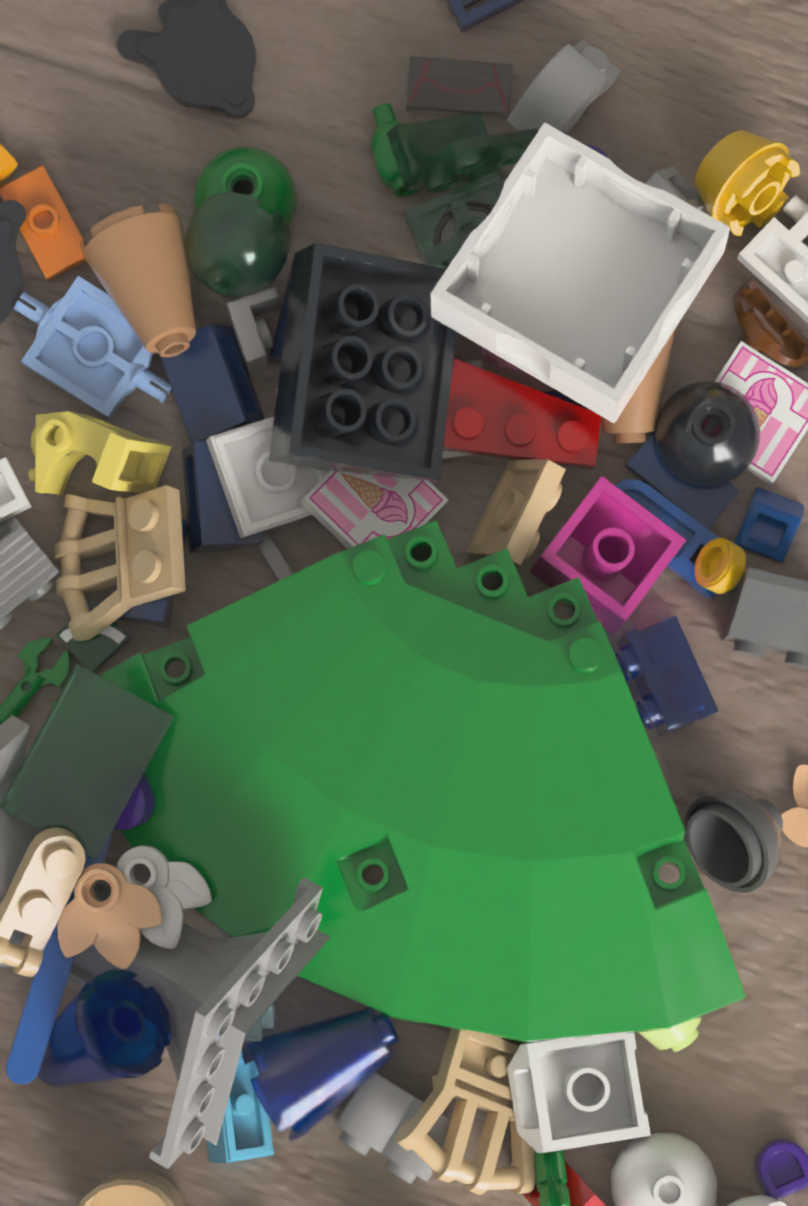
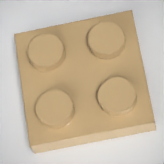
M508 460L465 553L479 560L508 548L514 565L521 566L523 560L529 558L537 547L540 533L537 530L545 513L550 511L560 498L562 492L560 481L566 469L550 460Z

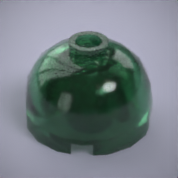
M227 192L211 195L203 201L202 207L196 211L194 210L185 234L184 246L187 264L194 277L207 289L222 296L235 298L261 292L272 285L285 265L291 249V232L284 218L276 210L273 216H271L267 211L259 208L261 200L246 194Z

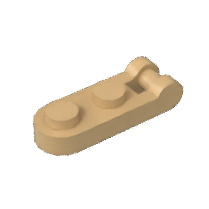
M54 827L45 829L35 836L0 904V964L4 963L13 966L16 974L28 978L34 977L42 963L43 950L84 868L86 860L85 851L76 836L67 829ZM14 929L26 933L20 946L9 942Z

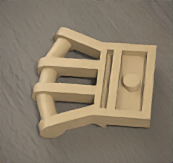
M165 485L128 498L116 497L115 502L65 495L63 508L67 509L60 542L54 545V558L60 562L61 577L56 579V594L63 597L71 617L68 626L73 639L76 641L92 639L130 608L186 591L180 490ZM87 515L114 518V529L82 539ZM110 551H116V564L85 574L81 573L82 560ZM117 585L118 589L90 611L84 595Z
M450 1028L438 1074L432 1076L433 1091L415 1116L399 1129L395 1137V1141L405 1151L413 1150L432 1169L434 1178L447 1183L453 1180L464 1183L466 1190L478 1195H482L488 1190L511 1189L515 1194H526L534 1189L536 1178L534 1149L517 1133L507 1071L509 1063L519 1048L518 1045L494 1035ZM455 1099L456 1103L444 1146L441 1148L427 1133L451 1100ZM478 1108L487 1112L475 1160L471 1163L463 1160ZM508 1121H510L512 1163L509 1167L495 1168Z

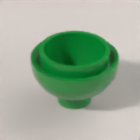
M235 147L217 154L202 169L194 189V208L202 228L215 241L233 249L253 250L274 242L287 230L296 211V188L290 172L275 156L254 147ZM240 182H248L253 186L254 190L248 197L240 198L234 195V187Z

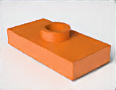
M43 165L0 188V195L4 201L14 200L24 206L26 217L19 230L48 282L86 262L80 246L83 237Z

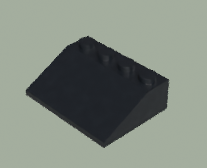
M316 242L294 253L269 461L319 470L439 481L457 332L431 317L430 293L446 269Z

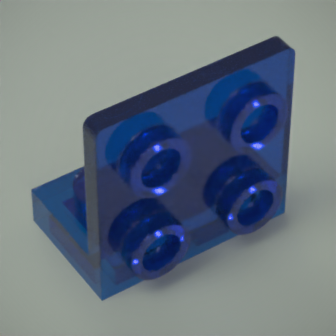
M676 615L638 632L635 628L626 631L617 641L619 648L617 649L618 652L614 654L626 682L634 680L641 697L635 701V705L647 731L655 728L660 738L719 712Z

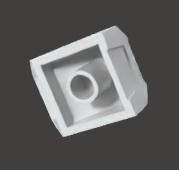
M625 1032L593 1035L592 1037L549 1039L525 1043L519 1046L507 1067L517 1133L537 1153L651 1136L648 1115L643 1108L634 1052L637 1049L634 1033Z

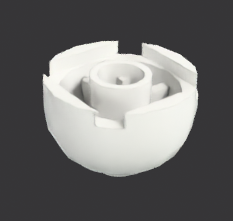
M655 1132L651 1136L635 1138L620 1151L611 1169L610 1193L614 1206H714L717 1199L718 1180L711 1160L695 1142L677 1133Z

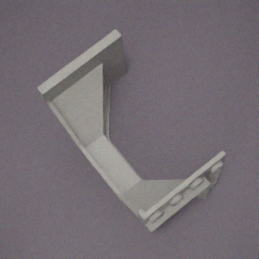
M13 715L0 725V904L35 836L45 829L54 827L70 831L26 765L25 749L30 725ZM304 877L298 883L293 905L268 932L214 939L183 923L181 938L174 949L155 945L141 933L140 949L135 960L127 969H120L107 961L96 950L94 944L82 953L75 955L68 980L156 1030L166 1044L178 1085L166 1134L151 1150L149 1157L151 1160L169 1169L183 1152L191 1154L202 1138L217 1146L245 1034L331 938L317 929L322 919V913L317 911L323 887ZM100 880L96 886L95 896L99 900L105 901L111 894V887L105 880ZM14 929L9 942L20 946L26 933ZM1 963V964H0V967H12V968H13V966H10V965H7V964H4V963Z

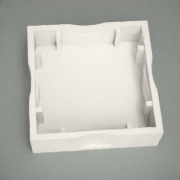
M544 122L504 182L502 192L493 210L470 233L430 293L431 317L610 422L615 423L723 255L730 227L669 192L646 185L632 178L618 168L609 158Z

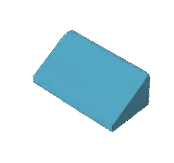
M261 1047L241 1050L217 1146L207 1141L208 1157L211 1163H229L274 1155Z

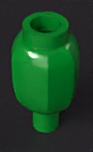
M380 104L372 110L377 125L371 137L374 165L382 185L392 188L396 197H407L419 192L423 188L421 178L426 169L425 159L412 128L396 120L391 104Z

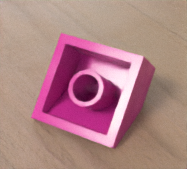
M601 476L530 569V572L551 588L579 577L598 622L601 621L603 628L613 635L629 618L685 543L686 539Z

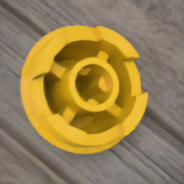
M738 130L720 140L705 156L695 176V187L710 216L729 226L730 231L734 235L742 236L743 227L753 222L761 228L781 210L789 199V196L783 189L790 176L792 178L799 176L800 168L799 164L789 156V150L786 145L745 130Z

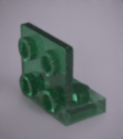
M481 113L397 124L387 132V136L405 190L427 188L428 193L433 194L448 190L459 182L469 181L471 187H478L497 180L500 177L499 170L505 166L518 163L538 133V128L488 135Z

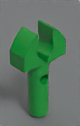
M42 638L26 643L17 655L24 661V675L0 705V725L11 715L17 718L40 687L54 684L61 689L70 678L71 655L68 650L64 651L52 669H44L38 673L41 668V655L54 642L52 638Z

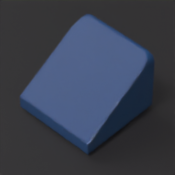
M756 487L735 539V544L783 563L803 518L804 505L763 488Z

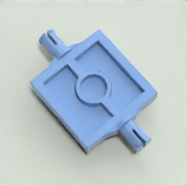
M77 276L65 296L51 307L29 295L26 291L20 296L22 302L17 300L14 310L39 325L35 341L21 360V363L108 420H111L125 397L135 391L137 387L157 399L161 404L168 398L164 392L169 395L171 394V384L149 371L151 358L154 353H150L145 349L111 297L85 279Z

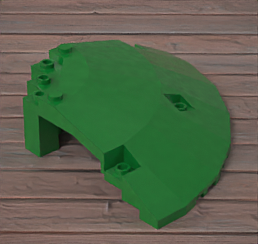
M435 520L390 539H387L384 534L331 555L186 625L190 633L189 637L144 655L138 653L50 704L76 775L90 793V790L127 769L136 766L142 767L154 795L155 804L152 816L140 827L119 831L132 848L141 845L154 847L164 854L168 862H187L201 873L211 890L212 902L201 907H195V910L232 937L268 932L293 905L298 883L305 877L323 887L317 911L322 913V919L317 929L331 938L297 976L349 1000H354L382 1012L391 1018L451 1027L461 1031L467 1030L495 1035L500 1038L528 1043L539 1042V1040L571 1037L583 1038L603 1034L669 1030L741 1001L746 997L708 891L704 888L684 841L686 831L601 621L598 622L579 577L528 597L508 548L456 568L439 524ZM174 661H181L186 665L184 673L176 678L168 676V666ZM664 865H673L679 871V879L674 883H665L658 875L659 869ZM371 866H377L384 872L383 879L376 885H369L363 880L365 870Z

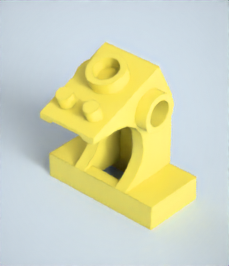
M70 411L36 415V428L31 435V449L35 456V468L29 470L30 481H35V492L63 496L75 465L82 458L89 455L98 465L92 479L93 483L109 490L144 493L157 488L172 446L156 439L142 437L88 414Z

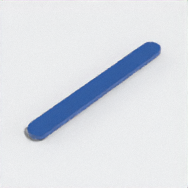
M98 807L89 810L84 815L77 836L85 851L86 860L83 870L90 865L104 863L114 832V828L104 820ZM74 889L66 905L69 904L73 899H75ZM57 924L43 950L40 968L32 979L6 1062L5 1070L8 1078L20 1085L32 1082L39 1073L75 957L66 958L63 955L58 941Z

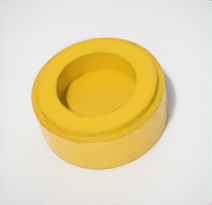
M716 538L702 548L695 562L694 574L697 583L717 594H723L733 589L740 581L745 570L746 555L744 550L739 545L725 538Z

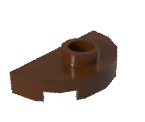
M751 276L734 295V310L740 325L744 329L743 333L746 341L755 350L764 352L780 364L794 368L806 366L808 364L807 339L756 279Z

